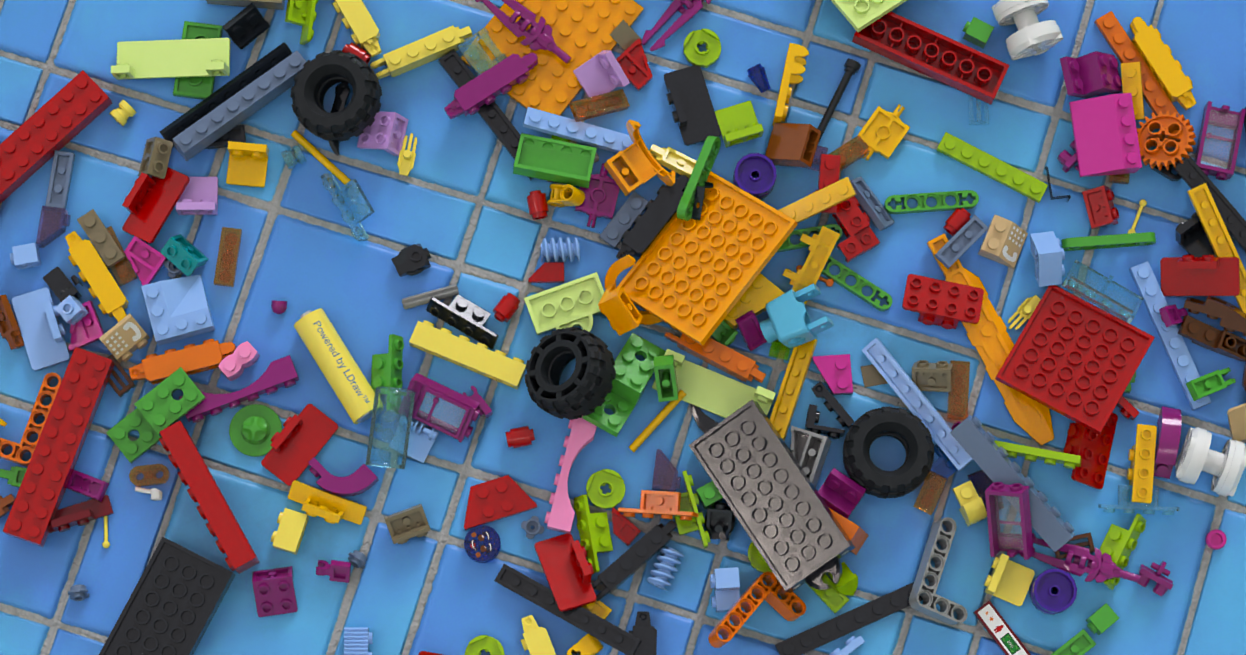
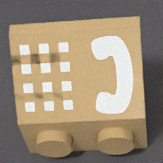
M994 215L978 255L1014 269L1028 233L1014 222Z
M129 313L99 339L117 361L121 363L122 361L126 362L129 360L136 349L145 347L150 337Z

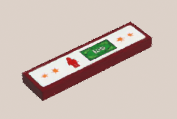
M990 600L973 612L1005 655H1031Z

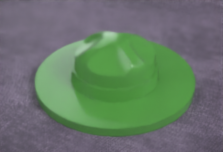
M252 404L243 407L234 415L230 423L229 434L237 450L245 455L258 457L268 454L272 449L270 445L272 443L271 438L276 432L280 433L282 431V424L278 415L271 408L260 404Z

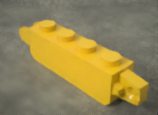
M1141 17L1133 18L1130 23V28L1134 34L1132 43L1171 102L1177 101L1185 111L1195 106L1196 101L1191 92L1193 89L1192 81L1183 73L1180 62L1171 55L1170 47L1161 40V34L1158 29H1154L1152 24L1147 26Z
M75 231L65 236L69 246L68 251L71 254L68 256L73 266L78 265L81 271L78 274L83 282L88 281L91 286L88 290L92 297H98L101 302L98 306L104 315L107 313L110 318L114 316L117 322L121 321L127 316L124 309L128 307V300L91 241L82 240Z

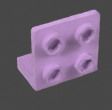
M611 50L601 51L573 70L574 75L591 103H595L615 88L625 87L630 83Z
M396 112L376 113L373 124L371 126L368 125L363 130L364 133L359 135L357 147L360 149L385 150L394 156H399L409 120Z
M189 177L188 185L180 196L179 202H176L178 215H218V177Z

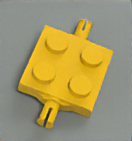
M898 104L893 113L885 111L880 106L877 107L856 137L868 147L862 158L866 157L865 160L868 161L875 152L889 159L910 129L899 118L905 110L903 106L901 107Z

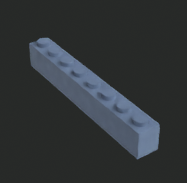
M295 51L174 137L173 142L177 151L187 162L295 85L294 78L297 72L300 73L302 71L303 65L307 61L298 51Z
M969 415L950 432L951 435L993 483L1002 482L1006 485L1020 483L1022 486H1029L1031 525L1048 546L1056 552L1075 535L1073 532L1074 528L1069 522H1064L1060 517L1061 514L1054 506L1051 507L1047 503V497L1033 487L1035 485L1034 482L1020 472L1022 470L1015 461L1011 462L1007 457V451L1002 446H997L994 442V436L990 432L983 430L980 420L975 416ZM1006 496L1020 512L1019 497Z

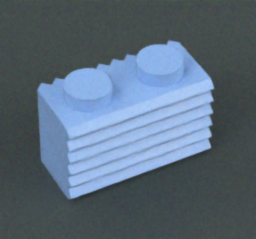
M344 627V655H373L372 652H369V644H373V632H369L368 627Z

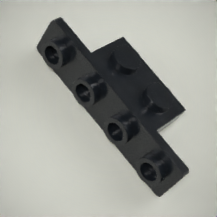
M457 295L449 306L434 297L430 299L426 309L427 312L455 327L467 336L487 345L490 349L494 348L499 336L483 327L490 318L491 313L460 295Z

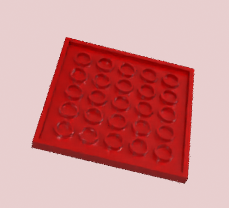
M1051 285L1041 298L995 379L1100 435L1155 337L1056 285Z

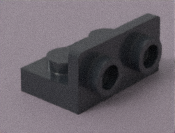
M251 3L222 27L230 39L240 49H243L266 31L270 25L262 17L256 6Z

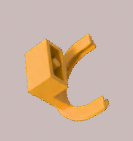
M628 120L626 123V128L633 144L608 159L604 163V167L625 196L656 175L666 185H674V170L671 172L666 171L655 160L640 135V123L633 120Z
M630 255L615 261L608 269L605 276V292L598 304L601 313L607 317L612 329L616 330L619 336L637 328L639 324L651 325L662 322V320L648 311L638 310L622 286L616 289L617 276L623 270L635 265L636 260Z

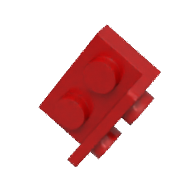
M1103 185L1082 192L1091 229L1118 224L1119 212L1114 207L1112 201L1115 199L1112 189Z

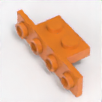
M641 490L640 509L618 507V512L623 513L624 517H635V514H642V518H654V515H661V519L672 520L673 516H680V520L692 521V517H698L699 515L695 512L680 511V492Z

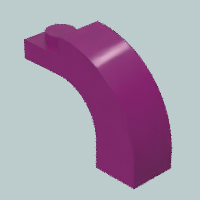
M1162 406L1157 422L1158 438L1155 450L1154 476L1170 479L1179 449L1182 415L1180 409Z
M314 457L308 462L311 466L310 472L316 478L318 476L321 477L316 481L317 485L324 491L337 496L349 497L361 494L379 481L378 477L365 464L349 476L337 477L330 474Z

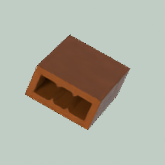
M774 123L765 156L777 166L811 167L821 131L811 124Z

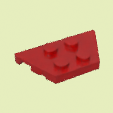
M509 475L471 486L464 529L468 530L535 509L537 504Z

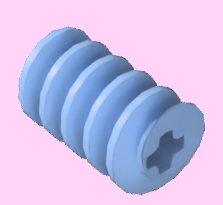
M559 237L557 243H555L554 238H551L549 243H547L546 238H543L541 243V262H543L544 257H546L547 262H550L552 257H554L555 262H558L559 257L562 258L563 262H566L567 256H569L571 262L577 256L580 262V244L577 237H574L572 243L569 237L566 238L565 243H563L561 237Z
M665 546L667 549H660V553L663 556L659 555L656 558L660 563L653 564L654 568L657 569L650 571L653 577L647 578L650 584L666 590L665 586L672 585L668 579L675 578L671 571H678L674 564L681 565L677 558L685 556L681 552Z

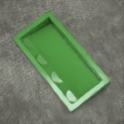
M521 133L513 166V174L589 188L597 148Z

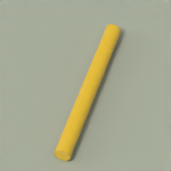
M297 130L292 132L291 136L345 186L350 185L352 181Z
M680 390L678 392V400L670 401L628 448L635 452L687 394Z

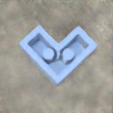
M1053 231L1030 234L1031 252L1035 260V278L1039 287L1062 284V276H1065V268L1062 265V260H1065V252L1061 248L1059 238H1056Z
M738 567L714 569L713 574H710V588H714L715 595L711 596L712 608H716V613L728 612L740 598Z

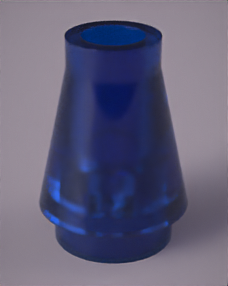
M757 64L747 70L749 74L747 76L761 93L771 88L765 68L761 64Z

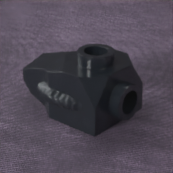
M421 244L408 246L402 249L398 256L391 259L400 277L416 275L431 267L428 260L431 258L427 248L423 249Z
M722 502L708 506L705 516V527L709 532L710 539L729 541V533L735 527V518L732 510L726 503Z

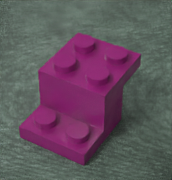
M1095 51L1078 58L1067 56L1060 58L1069 96L1088 99L1105 92L1114 94L1123 92L1121 87L1122 79L1117 69L1118 61L1114 55Z

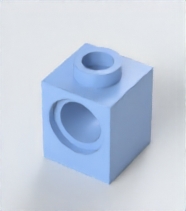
M36 243L12 247L13 253H10V260L12 265L15 264L18 270L41 266L39 247Z
M71 295L55 307L63 319L72 325L78 323L89 313L81 302Z

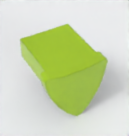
M842 562V576L838 584H835V587L842 594L853 596L858 586V576L852 573L845 562ZM828 573L829 577H830V578L832 579V581H833V576H832V574H831V573Z

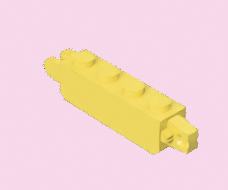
M334 0L332 5L337 13L341 12L344 17L341 20L345 28H350L353 34L350 36L356 45L359 44L362 49L364 48L371 57L380 54L382 51L378 43L380 37L379 29L363 1Z
M454 25L384 54L383 58L372 62L370 67L371 69H376L383 65L387 66V69L376 73L378 79L389 75L396 77L439 59L453 49L455 51L461 49L465 39L473 36L469 26L462 29L454 27Z
M533 615L522 618L524 639H521L524 651L528 650L530 655H556L547 629L539 627Z

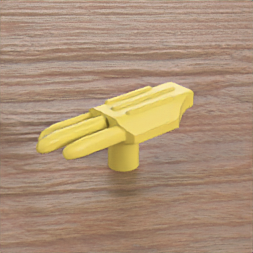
M413 133L410 134L407 150L405 148L408 136L404 137L397 163L399 175L408 176L414 167L417 137H415L412 151H410Z
M1037 295L1027 298L1017 308V311L1008 320V323L1018 314L1020 316L1009 326V329H1012L1022 317L1024 319L1015 327V330L1019 329L1030 319L1041 300Z

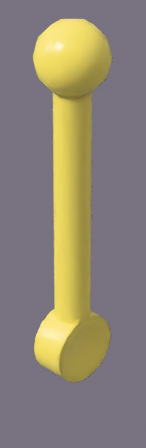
M1142 199L1139 201L1140 207L1133 225L1127 234L1136 233L1135 228L1143 207L1147 205L1146 200Z
M108 515L104 516V542L102 543L104 548L110 547V542L108 541Z

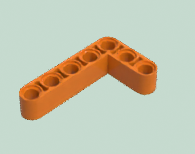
M51 372L44 377L20 444L0 438L1 459L28 467L62 382V378L57 373ZM52 379H58V384L55 387L49 386ZM51 397V403L46 406L43 405L44 398ZM44 415V422L36 424L37 417ZM32 434H38L37 441L29 442V437ZM7 446H12V453L4 455V449ZM31 452V458L28 461H23L24 453Z
M764 572L752 582L708 636L709 643L714 648H721L729 642L763 600L772 606L784 619L791 622L805 613L806 605L794 592H785L772 572Z

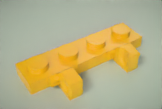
M822 226L818 235L815 233L812 237L804 233L801 235L799 240L810 245L808 248L810 253L801 270L798 269L797 273L785 268L782 274L791 279L789 284L793 286L792 289L795 292L813 283L816 285L840 236L839 233Z

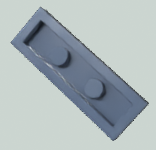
M55 150L45 204L46 208L66 211L75 159L74 153Z
M861 176L851 180L857 194L855 196L880 231L895 223Z
M633 191L599 235V238L615 249L622 240L621 237L627 229L630 230L636 217L643 213L648 201Z
M974 215L934 256L949 269L989 228Z

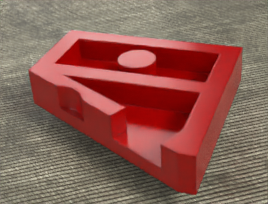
M638 38L616 60L629 82L640 91L653 76L648 66L641 40Z

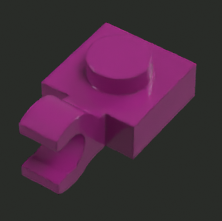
M1176 304L1159 309L1161 319L1166 327L1182 323L1181 317L1189 315L1186 308L1177 309Z
M471 386L470 388L474 392L472 396H467L465 392L462 394L479 402V415H484L487 419L493 412L478 394L477 389Z
M318 560L316 575L330 576V581L349 583L351 562L331 560V564H329L327 561Z

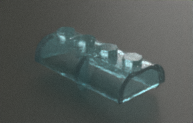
M1077 260L1073 263L1062 283V286L1067 290L1078 294L1086 301L1092 302L1102 310L1113 314L1129 324L1134 319L1143 300L1139 295L1112 281L1113 276L1110 275L1107 278Z
M387 386L375 388L365 465L405 469L415 399L414 391Z

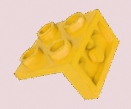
M228 141L227 149L230 154L226 183L229 185L264 188L269 156L268 146L265 144Z

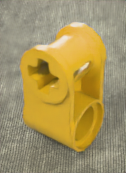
M551 184L550 200H547V204L554 207L580 206L585 200V193L570 184Z
M587 634L572 646L566 655H572V652L574 654L579 653V655H595L604 647L597 638Z

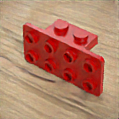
M167 167L164 179L154 176L151 178L147 174L141 173L122 204L130 212L122 227L123 231L147 243H153L188 185L190 178Z
M1183 255L1182 257H1163L1160 261L1161 291L1164 296H1238L1240 293L1239 258L1214 257V255L1194 257V255Z
M909 274L906 281L902 308L918 312V321L923 322L925 325H938L945 329H956L959 321L971 324L979 322L984 290Z
M307 404L298 416L295 414L293 417L287 418L283 424V430L280 433L276 432L271 438L272 443L270 445L272 449L261 461L263 467L288 486H291L294 480L297 481L309 466L308 462L318 455L338 430V424L312 404Z
M1111 414L1100 435L1078 423H1070L1063 452L1079 455L1082 459L1081 466L1075 467L1072 470V480L1095 489L1103 488L1118 420L1116 414Z
M566 533L535 543V551L558 609L561 612L596 601L597 597L591 584L594 570L592 564L587 562L586 549L580 545L579 540L574 541L572 535Z

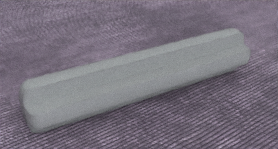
M454 284L403 298V308L409 309L427 304L432 297L442 300L459 294L458 287Z

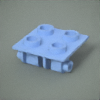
M404 414L388 447L424 463L440 431Z

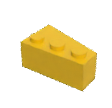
M760 273L724 318V321L732 329L738 328L735 321L737 318L751 310L756 316L765 312L766 304L781 296L784 292Z

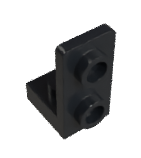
M59 267L54 268L43 277V280L61 302L69 295L77 299L82 297Z
M809 405L805 430L817 434H828V437L833 439H839L844 436L845 430L814 425L819 422L820 412L817 411V405Z

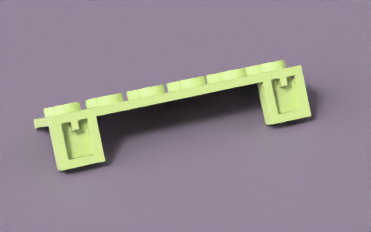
M229 38L118 42L117 64L111 66V74L117 80L230 76L231 40Z
M669 349L666 350L665 355L674 356L678 392L682 390L687 394L681 401L727 418L749 401L754 400L758 402L766 416L768 415L776 395L775 392L760 386L757 389L684 360L685 356ZM656 380L652 386L654 390H657Z

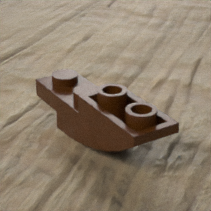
M1208 296L1206 301L1187 297L1185 300L1184 308H1187L1188 312L1194 314L1201 312L1207 314V317L1211 319L1221 318L1219 326L1224 327V330L1229 332H1235L1236 330L1243 332L1242 335L1246 336V314L1231 303L1214 296Z
M1188 315L1184 316L1178 334L1192 340V343L1203 348L1246 362L1245 339L1226 330L1216 329Z

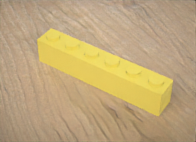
M426 320L417 322L409 340V345L517 390L526 371V365L523 360L513 357V359L508 358L506 353L499 350L493 352L488 349L487 345L477 342V345L471 343L470 339L463 335H459V337L454 336L452 331L446 328L437 329L433 323Z

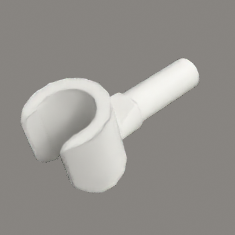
M135 487L136 492L151 494V500H162V491L157 488L145 489Z

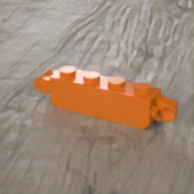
M666 332L664 335L667 339L675 342L680 349L741 381L751 382L754 379L762 383L766 377L765 373L758 370L759 366L755 364L756 361L712 338H709L702 346L683 333L680 338L670 332Z
M208 339L200 345H185L184 349L166 350L165 354L162 355L150 354L146 356V359L141 360L142 363L129 368L132 381L147 379L149 383L154 385L164 381L180 367L188 376L219 368L220 362L225 357L234 353L236 346L231 341L220 344L218 340Z

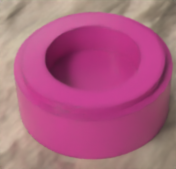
M1212 530L1206 536V544L1213 550L1221 549L1226 544V535L1221 530Z

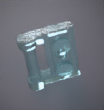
M486 28L481 29L457 46L478 76L507 58L489 37V32ZM482 39L496 57L494 60L490 59L478 43L479 40Z

